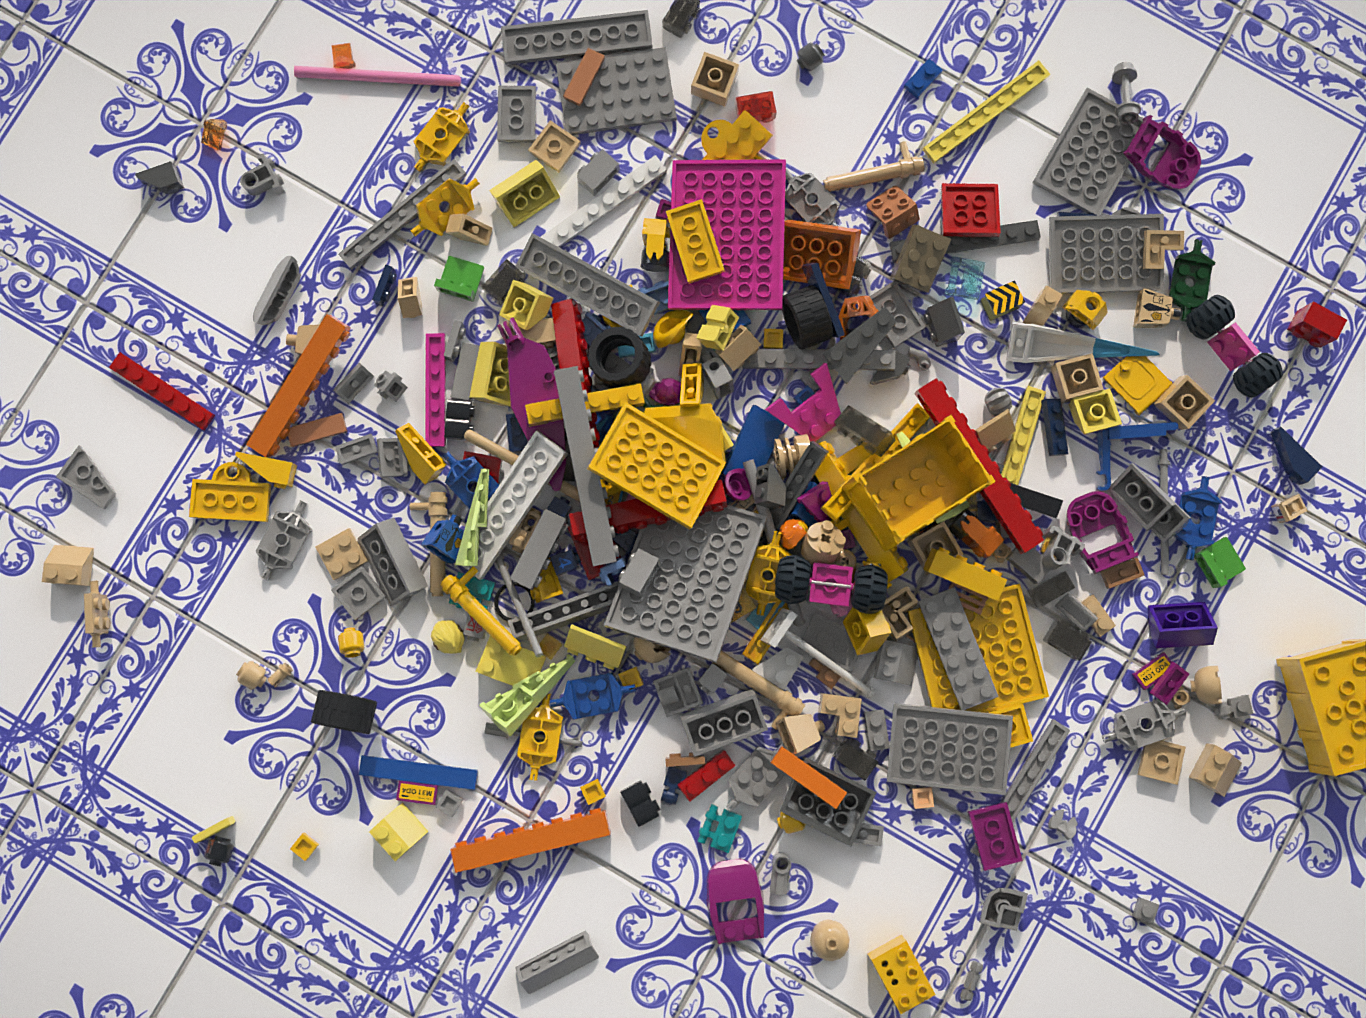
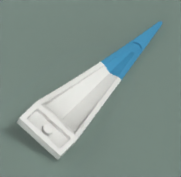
M1012 322L1006 360L1031 363L1068 360L1092 353L1094 358L1158 356L1160 354L1153 350L1036 324Z

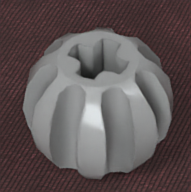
M994 388L985 396V404L993 416L999 415L1006 409L1010 411L1012 401L1004 388Z

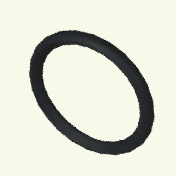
M513 582L514 586L522 587L528 592L531 605L526 614L532 612L535 606V599L532 598L530 589L517 582ZM503 585L495 595L494 606L497 614L505 621L513 618L503 615L498 606L499 596L507 588L506 585Z

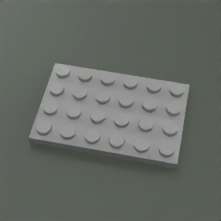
M666 47L605 55V59L581 106L563 99V95L582 59L556 62L565 128L571 135L677 120Z
M1087 87L1032 183L1087 214L1101 215L1130 164V161L1123 153L1128 149L1143 122V118L1139 116L1138 120L1131 124L1121 123L1115 115V109L1119 104Z
M1164 214L1049 217L1050 287L1059 293H1074L1076 290L1091 292L1141 291L1143 288L1151 291L1164 290V269H1143L1144 231L1164 230Z
M894 703L887 782L1006 795L1013 716Z

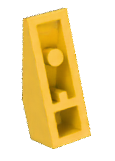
M702 363L683 364L680 407L700 406L704 393Z
M410 423L396 429V435L415 475L425 485L436 479L447 464Z
M241 452L235 453V456L268 482L273 483L275 488L286 489V486H293L297 469L296 464Z

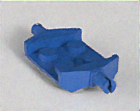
M448 451L442 456L450 464V471L445 483L470 509L475 492L469 489V483L471 481L478 482L480 471L484 468L476 460L475 456L458 461ZM490 474L488 501L499 486Z
M1207 476L1201 477L1200 487L1197 490L1181 494L1179 507L1190 517L1193 514H1197L1200 518L1198 524H1194L1190 519L1187 526L1174 535L1178 541L1185 544L1188 548L1185 558L1187 560L1194 561L1197 547L1214 544L1215 542L1212 538L1219 504H1222V500L1208 491L1210 477Z
M613 673L569 680L566 683L563 697L550 700V703L556 702V704H551V708L563 705L573 719L618 712L623 695L636 692V689L630 690V688H635L636 686L635 684L621 686ZM592 690H596L599 693L597 701H592L589 698V693Z

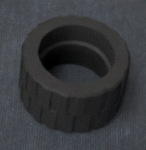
M810 285L783 295V318L793 342L799 349L803 350L832 338L833 328L830 314L822 295L815 286Z
M625 327L606 329L596 336L588 350L590 369L610 389L640 384L644 382L650 372L652 362L648 348L631 329H626ZM624 345L634 347V360L626 370L619 373L606 372L605 361L612 350Z
M319 690L311 723L370 734L377 701Z

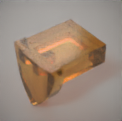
M350 43L331 45L334 61L333 68L352 69L356 67Z
M222 119L204 120L201 143L216 150L221 149L227 129L226 121Z

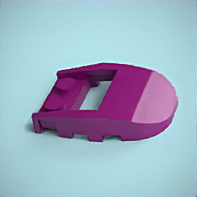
M1152 115L1144 117L1140 128L1123 154L1140 174L1168 189L1188 187L1193 182L1201 166V155L1197 147L1191 141L1187 142L1182 137V132L1168 127L1167 123L1163 121L1157 123L1152 120ZM1158 135H1160L1169 144L1152 172L1146 167L1144 160Z
M1093 491L1075 498L1069 504L1066 513L1071 536L1077 537L1080 542H1082L1080 538L1111 525L1115 526L1122 539L1121 542L1092 554H1088L1085 547L1079 553L1094 574L1139 556L1138 552L1134 551L1132 545L1134 539L1127 526L1128 521L1125 515L1122 516L1117 509L1118 505L1112 497L1100 491Z
M744 859L717 862L708 872L706 886L707 907L717 943L764 938V895L757 870L752 863ZM755 898L758 916L718 921L716 903Z

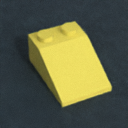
M490 636L475 672L513 686L537 671L541 672L546 656L536 657L533 651L523 647L516 656L509 655Z

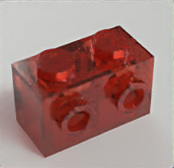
M773 91L735 98L737 118L744 110L758 122L768 123L776 118L777 111Z

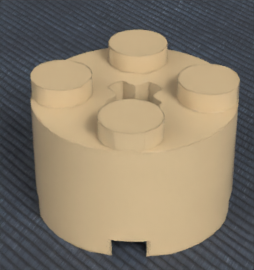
M831 521L818 522L808 529L802 541L801 554L811 565L814 562L833 565L840 555L846 539Z

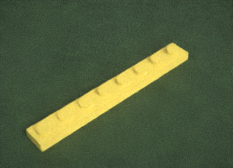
M1038 60L924 146L922 150L935 164L1047 79L1050 73Z

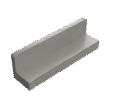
M585 930L516 966L515 969L519 983L528 994H531L598 959L599 956L592 946L589 934Z

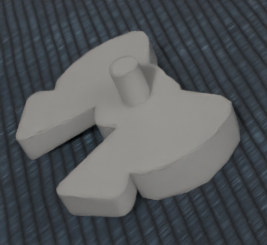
M1064 810L1055 811V815L1049 820L1048 827L1063 833L1067 840L1073 838L1076 834V826L1078 825L1076 818L1072 817L1067 823L1062 821Z

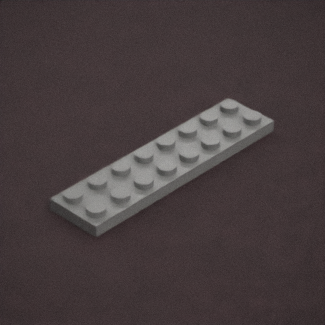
M648 10L501 27L506 65L584 56L588 48L600 54L653 48Z
M533 233L515 266L622 327L631 329L641 337L644 335L660 304L657 300Z

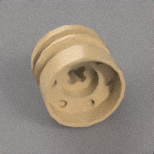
M807 434L794 436L793 445H790L787 437L784 438V447H782L780 439L774 440V463L781 479L786 478V469L789 476L791 475L808 447L810 440Z

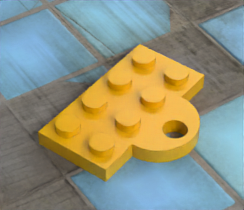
M746 110L741 113L733 124L726 120H714L704 128L701 135V143L707 153L702 160H753L773 135ZM717 128L718 136L710 138L708 136L709 129Z
M224 463L214 471L212 480L192 479L189 517L268 522L271 484L252 482L249 470L239 463ZM232 467L237 468V474L234 477L228 475V471Z

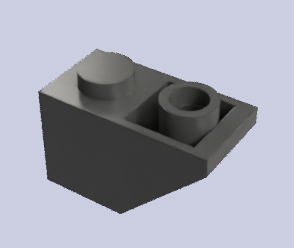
M768 463L757 467L754 504L772 510L784 507L786 486L774 465Z

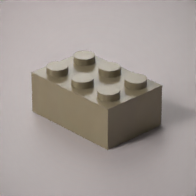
M912 225L890 279L921 292L929 293L951 239L919 225Z

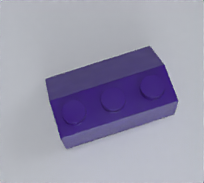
M1205 602L1148 605L1150 636L1156 649L1214 645L1218 627Z

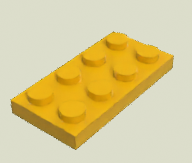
M702 199L666 211L688 283L690 284L725 272Z

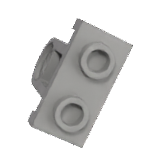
M263 153L256 156L261 165L245 172L240 178L243 188L254 196L271 188L278 195L285 192L282 187L285 183L280 174L276 175L274 171L276 166L271 158L267 159ZM251 181H256L253 186H249Z
M1051 525L1043 531V539L1048 537L1050 541L1043 554L1042 562L1047 569L1055 570L1064 565L1070 555L1075 556L1082 552L1085 544L1080 542L1077 537L1063 532L1061 528Z

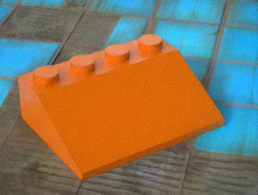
M786 220L784 229L783 280L808 283L802 265L818 263L826 286L850 289L859 251L861 229Z

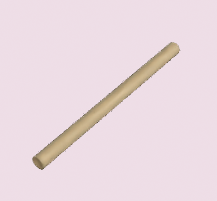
M467 430L464 434L465 440L512 466L519 457L472 430ZM563 480L560 492L580 502L577 487Z

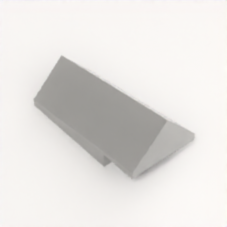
M1131 463L1108 489L1147 531L1151 529L1163 543H1166L1185 528L1191 519L1183 509L1134 463Z

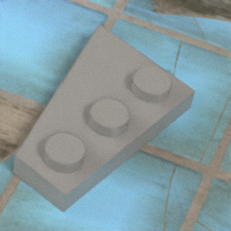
M78 445L56 476L102 509H106L117 494L80 445Z

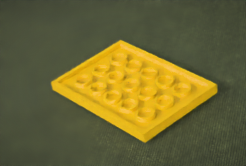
M625 402L587 469L690 530L726 462Z

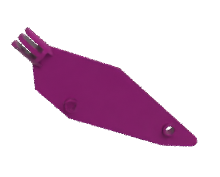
M514 317L509 319L512 326L507 320L503 322L504 328L501 324L497 325L507 345L511 408L528 442L535 431H540L566 451L563 419L529 427L525 408L526 404L559 399L554 375L556 368L545 346L524 338ZM566 457L549 481L554 491L561 490Z

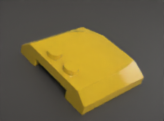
M711 403L691 407H680V405L645 408L644 413L725 461L722 421L715 414Z

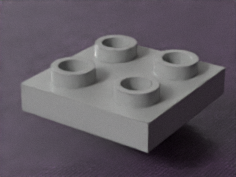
M689 667L653 681L667 718L703 704Z

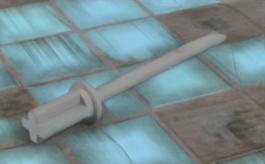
M486 722L484 734L502 736L508 740L509 735L498 728L495 723ZM516 730L512 735L520 737L521 731ZM535 733L534 738L544 741L545 735ZM561 737L559 739L561 744L582 747L583 741Z

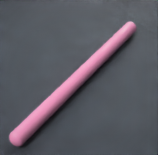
M294 66V76L298 78L453 87L461 85L459 75Z

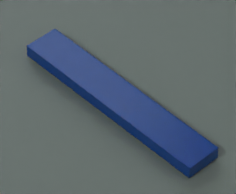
M361 755L359 775L475 790L478 770Z

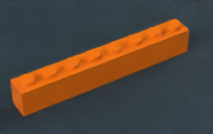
M325 315L246 443L247 446L264 457L274 456L279 451L281 440L288 436L290 432L288 428L298 420L301 408L308 404L310 393L318 388L320 377L322 374L325 375L330 368V361L339 354L341 343L349 338L351 327L332 315Z
M601 808L589 810L590 814L582 815L581 812L570 815L569 819L563 820L562 817L551 819V823L545 825L543 822H537L532 824V828L524 829V826L512 829L513 832L505 834V831L494 833V837L486 839V836L474 838L475 842L467 843L466 840L456 842L455 846L450 849L455 873L608 836L611 834L606 810L601 811Z

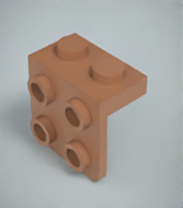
M898 186L889 188L866 204L867 208L882 222L885 236L888 239H891L920 220L917 204Z

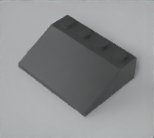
M802 757V761L845 790L847 794L837 809H835L792 779L780 812L852 847L877 792L806 757Z

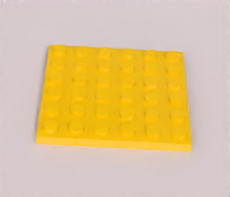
M1021 584L1004 587L998 601L988 597L981 615L963 607L999 696L965 711L987 713L1049 697ZM970 595V596H969V597H971V598H973V599H976V600H978V601H980V602H981V600H982L981 598H979V597H977V596H975V595ZM959 598L961 602L978 609L979 605ZM917 608L907 611L910 624L913 627L912 633L931 707L961 710L921 609Z

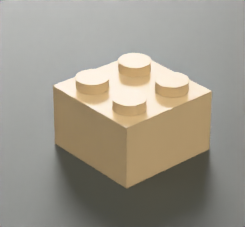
M704 52L691 84V94L725 107L738 76L739 64Z
M1093 353L1057 362L1051 367L1059 398H1061V404L1071 402L1075 397L1104 390Z
M1188 375L1178 377L1154 405L1172 422L1178 423L1180 430L1189 429L1215 400Z
M944 521L907 542L922 568H924L932 548L938 550L941 547L949 550V555L956 557L957 554L960 556L964 555ZM924 570V572L926 573V575L931 574L930 572H927V571Z

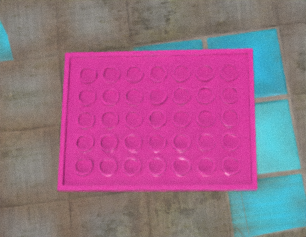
M786 159L673 160L671 209L702 199L725 272L689 284L670 227L669 310H710L712 305L729 307L732 310H783Z

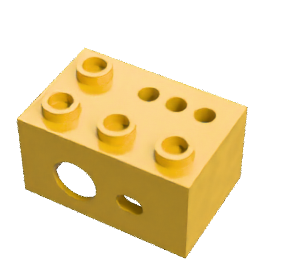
M902 935L867 953L900 1014L936 995L907 940Z

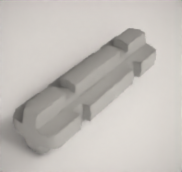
M972 961L971 971L968 972L964 983L965 989H962L960 997L967 1001L972 1000V991H975L980 977L978 974L983 969V965L977 961Z

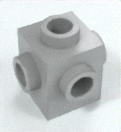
M386 370L378 376L374 384L379 389L377 392L386 400L389 397L395 402L398 401L408 388L401 382L402 377L395 372L390 374Z

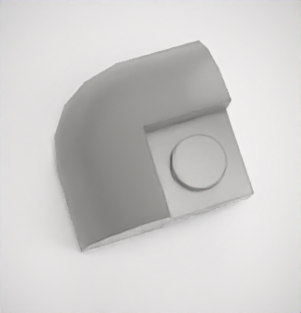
M996 888L992 890L984 900L979 922L997 928L1002 927L1017 931L1021 913H1024L1028 893L1009 888Z

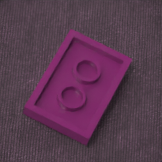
M1007 802L968 811L984 871L1023 861Z

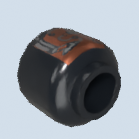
M215 836V839L208 841L204 857L210 860L209 864L221 867L222 863L230 861L234 845L230 843L231 839Z

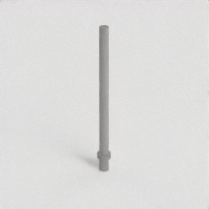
M1160 449V461H1158V465H1160V489L1168 495V465H1170V461L1168 460V450ZM1169 540L1166 543L1161 541V575H1169Z
M500 553L495 563L499 568L535 656L541 657L543 655L542 649L513 581L510 579V574L503 560L504 555Z

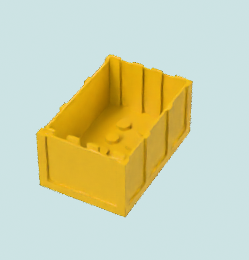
M952 415L945 418L924 435L921 433L897 452L892 455H886L862 474L859 472L842 486L884 552L996 482L992 475L989 476L955 425Z
M1349 639L1341 641L1342 643L1293 657L1276 659L1277 666L1281 669L1286 685L1287 699L1291 702L1299 728L1297 732L1299 738H1302L1308 758V768L1312 773L1338 776L1366 768V639Z

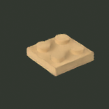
M550 120L528 151L560 173L580 146L581 141Z
M351 528L315 546L333 580H337L369 562Z
M1162 740L1143 746L1137 775L1178 785L1186 747Z

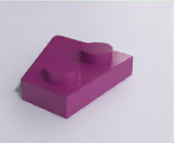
M822 481L797 498L798 503L803 504L807 508L806 511L813 515L817 522L832 520L821 509L832 497L828 482Z

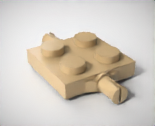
M90 581V593L84 594L85 633L92 636V648L101 647L100 635L109 634L108 629L111 626L110 619L108 618L110 602L107 595L100 594L99 581Z

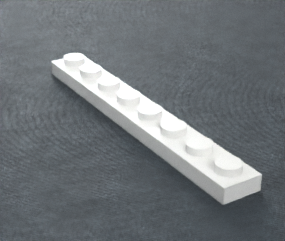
M656 155L543 234L541 238L559 248L665 174L667 169Z

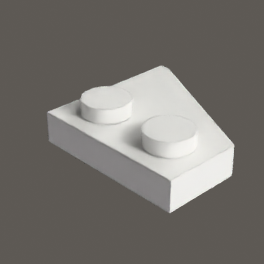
M786 647L755 666L752 670L784 690L804 657Z

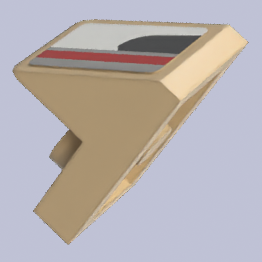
M1300 494L1291 496L1271 506L1279 523L1291 521L1308 511Z

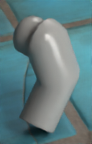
M912 347L909 348L907 356L915 358L921 370H928L931 362L927 353Z

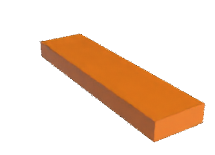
M782 746L770 762L835 809H837L847 794L845 790Z

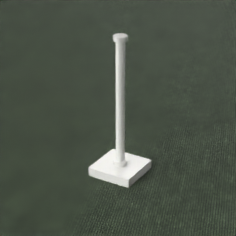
M784 608L780 610L761 638V641L776 648L784 636L865 693L868 699L875 693L873 687H868L789 631L788 628L797 617V614Z

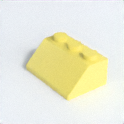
M537 160L489 190L513 227H516L560 198L544 167Z
M480 342L469 398L485 403L511 407L507 346L497 342Z
M572 624L564 647L568 648V653L576 656L579 653L586 655V660L593 663L599 660L604 662L603 667L614 670L615 667H620L627 649L625 645Z

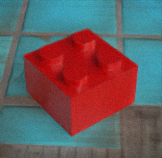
M1313 301L1296 311L1287 330L1292 332L1293 336L1307 340L1311 346L1321 348L1338 339L1347 319Z

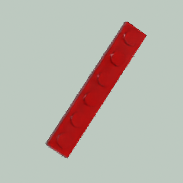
M119 352L109 366L110 369L204 431L215 417L213 413L121 352Z

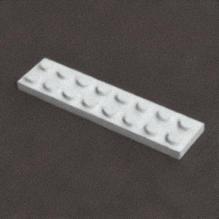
M535 431L488 501L487 527H479L478 566H474L478 570L474 576L479 580L485 577L568 454L540 431ZM463 566V567H464L465 569L469 570L472 566Z

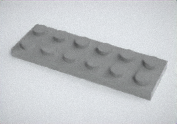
M955 587L918 601L960 709L966 710L999 697Z

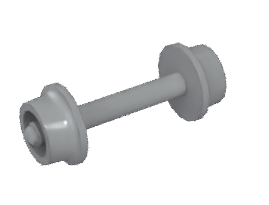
M1130 62L1117 64L1112 74V81L1122 85L1123 103L1116 107L1115 115L1123 124L1136 122L1141 111V105L1131 101L1129 83L1133 82L1138 74L1134 65Z

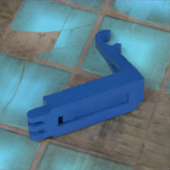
M1178 423L1124 425L1097 431L1100 470L1095 473L1105 476V485L1103 487L1098 486L1096 489L1106 491L1111 486L1110 440L1108 439L1165 436L1167 430L1178 429Z

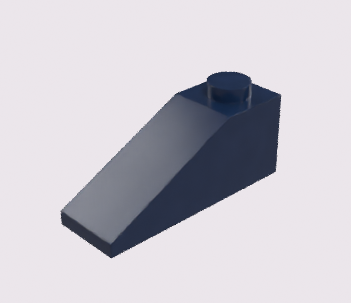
M1282 427L1273 429L1270 432L1284 470L1289 475L1290 480L1299 485L1308 483L1323 466Z

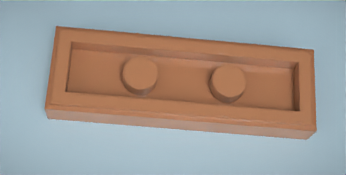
M590 48L587 49L563 95V99L581 106L605 59V55Z
M343 413L289 427L288 438L291 447H296L346 433L348 430Z

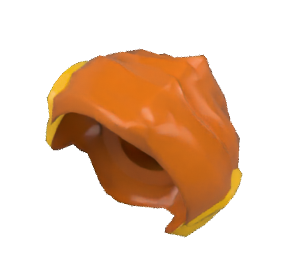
M791 519L781 525L779 530L782 533L780 544L783 548L787 550L795 548L798 542L806 535L808 527L803 520Z

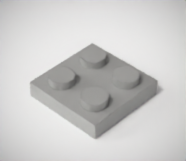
M363 566L331 589L355 621L387 597Z

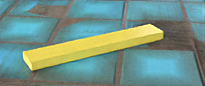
M1031 386L1026 387L1015 423L1016 432L1012 434L1013 438L1010 440L1003 463L1004 468L1002 473H1000L1003 478H1007L1010 483L1016 485L1019 484L1040 414L1041 400H1044L1046 391Z

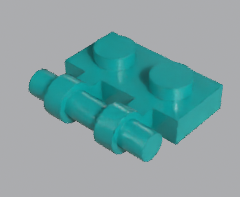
M458 572L457 578L460 580L464 573ZM473 576L465 586L482 604L483 599L491 601L496 583L485 579L479 580ZM451 598L449 599V604L456 605V608L462 609L458 603H455Z
M711 804L709 811H706L704 825L700 827L698 842L705 844L707 837L712 838L711 847L729 853L742 815L727 809H723L722 815L716 814L718 806ZM713 820L719 822L715 832L710 831Z

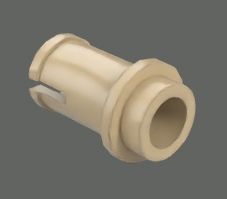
M287 663L280 664L279 669L267 680L272 686L277 687L287 676L292 675L293 669Z

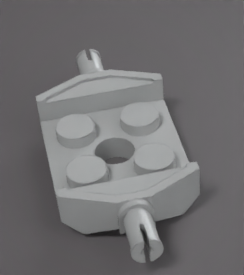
M786 169V180L789 185L785 192V201L787 200L806 222L838 226L834 222V217L840 203L828 190H825L821 182L812 173H805L796 177V175L793 176ZM813 195L817 198V202L810 204L807 201V197Z
M300 500L295 511H277L273 516L256 549L257 555L266 566L261 575L262 578L269 580L275 568H293L292 564L309 531H312L311 526L302 517L307 503ZM282 534H285L287 537V542L283 545H280L278 543V537Z
M1156 699L1116 713L1114 715V730L1111 733L1102 735L1103 742L1106 743L1116 739L1129 751H1133L1173 737L1175 733L1174 720L1185 716L1186 711L1182 712L1185 710L1183 707L1174 711L1169 710L1162 701ZM1142 719H1147L1150 722L1151 726L1149 729L1142 728Z
M783 743L774 751L758 746L728 779L734 793V799L726 806L727 809L732 812L739 803L759 807L764 798L787 775L770 763L780 747H784ZM754 771L762 772L763 778L761 781L756 782L752 779Z

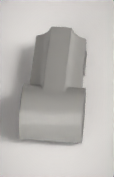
M781 852L775 854L772 859L770 893L787 895L791 862L789 857ZM785 859L787 863L784 867L780 868L776 865L778 860Z

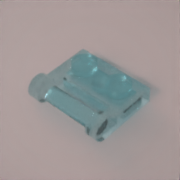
M951 257L950 264L952 266L945 295L978 300L985 262ZM959 265L964 266L961 289L955 288Z

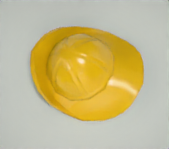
M675 310L664 314L658 320L653 330L655 345L658 348H663L679 343L685 335V324L693 316V313L685 310Z

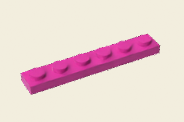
M445 333L426 334L425 441L431 447H446V438L444 437L446 422V359L443 356L446 349Z

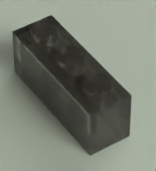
M849 405L834 421L838 428L837 432L844 438L848 436L855 445L864 446V449L871 455L875 453L882 457L895 442V438L890 430Z

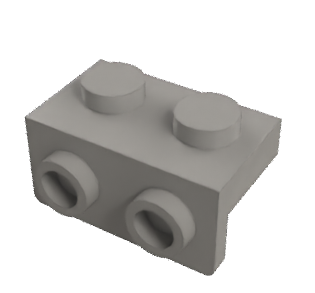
M378 438L377 449L380 478L403 477L406 475L410 465L408 460H406V455L399 439Z

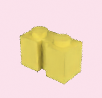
M712 305L706 316L707 324L702 325L696 338L707 348L724 351L739 317L729 307Z

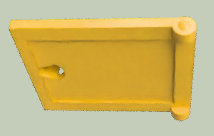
M1126 356L1103 377L1135 410L1134 412L1138 416L1173 384L1146 356Z

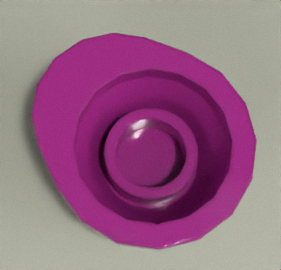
M672 377L662 379L661 382L655 384L649 392V396L655 402L666 406L680 403L681 382Z
M733 469L726 474L723 483L725 494L733 500L743 501L748 499L752 491L745 469Z

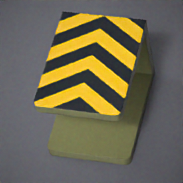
M1014 280L987 292L980 302L989 320L992 321L1019 309L1025 303V300Z

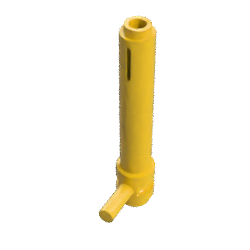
M472 566L460 580L453 575H448L440 584L442 590L447 595L449 594L450 598L455 603H458L509 655L516 656L522 650L521 643L465 586L478 570Z

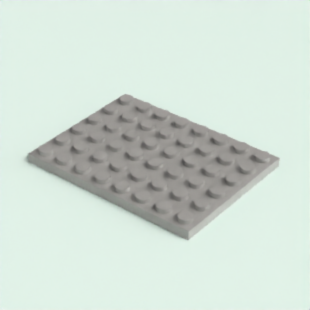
M727 505L720 512L709 511L705 512L702 516H698L690 530L674 520H668L662 525L651 524L644 529H640L631 555L636 553L639 548L659 558L661 566L642 598L623 589L619 584L604 626L717 663L761 539L767 516Z

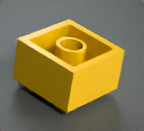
M852 607L843 620V625L857 655L878 651L891 634L890 625L886 622L882 610L873 614H865Z

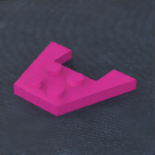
M823 363L810 374L820 390L792 412L781 398L765 409L798 434H807L810 442H816L843 420L827 363Z

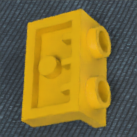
M550 562L547 570L543 569L540 574L542 580L537 588L534 587L533 590L530 589L531 596L535 599L536 603L563 594L553 564Z

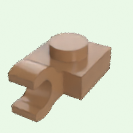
M812 658L809 662V665L819 672L816 678L830 689L841 678V676L827 666H823L815 658Z

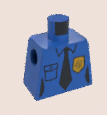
M453 514L450 520L437 521L421 543V546L447 564L456 563L464 533L459 528L462 518Z

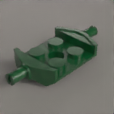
M1199 239L1194 240L1193 251L1176 256L1169 297H1172L1173 304L1181 307V310H1183L1181 321L1185 320V322L1191 310L1207 300L1212 267L1216 263L1201 252L1203 240L1199 241ZM1186 278H1191L1193 280V287H1190L1186 284Z

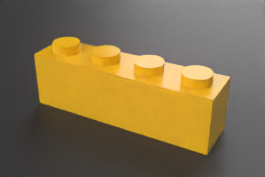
M939 547L938 550L931 549L923 570L996 601L999 600L1007 582V579L1001 577L1003 573L993 569L988 572L984 570V565L974 562L973 565L967 563V558L958 554L956 557L950 556V551Z

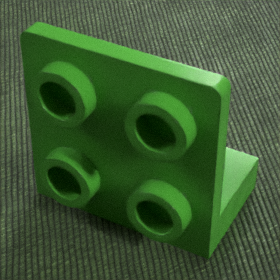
M448 256L441 280L436 278L434 286L438 292L474 302L484 272V266Z
M1227 537L1221 538L1214 544L1195 553L1194 556L1212 588L1223 587L1228 584L1227 580L1246 570Z

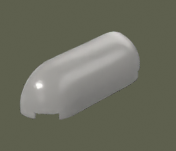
M286 256L275 268L254 309L253 321L255 323L267 325L274 321L276 322L281 317L301 277L297 260L293 256Z

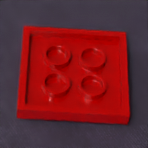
M941 184L942 236L1000 237L998 184Z

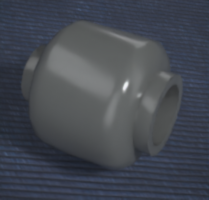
M810 42L797 52L799 59L796 61L802 70L806 68L808 71H812L823 63L825 55L817 43L814 45Z

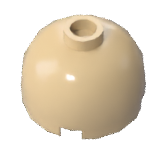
M637 637L633 640L634 653L639 660H644L648 663H658L671 654L669 653L671 648Z
M1207 666L1199 669L1195 673L1194 680L1190 681L1191 692H1196L1197 698L1206 704H1222L1218 666Z
M827 919L820 921L814 926L810 943L812 950L818 957L826 961H835L841 959L848 951L850 938L848 931L841 923Z

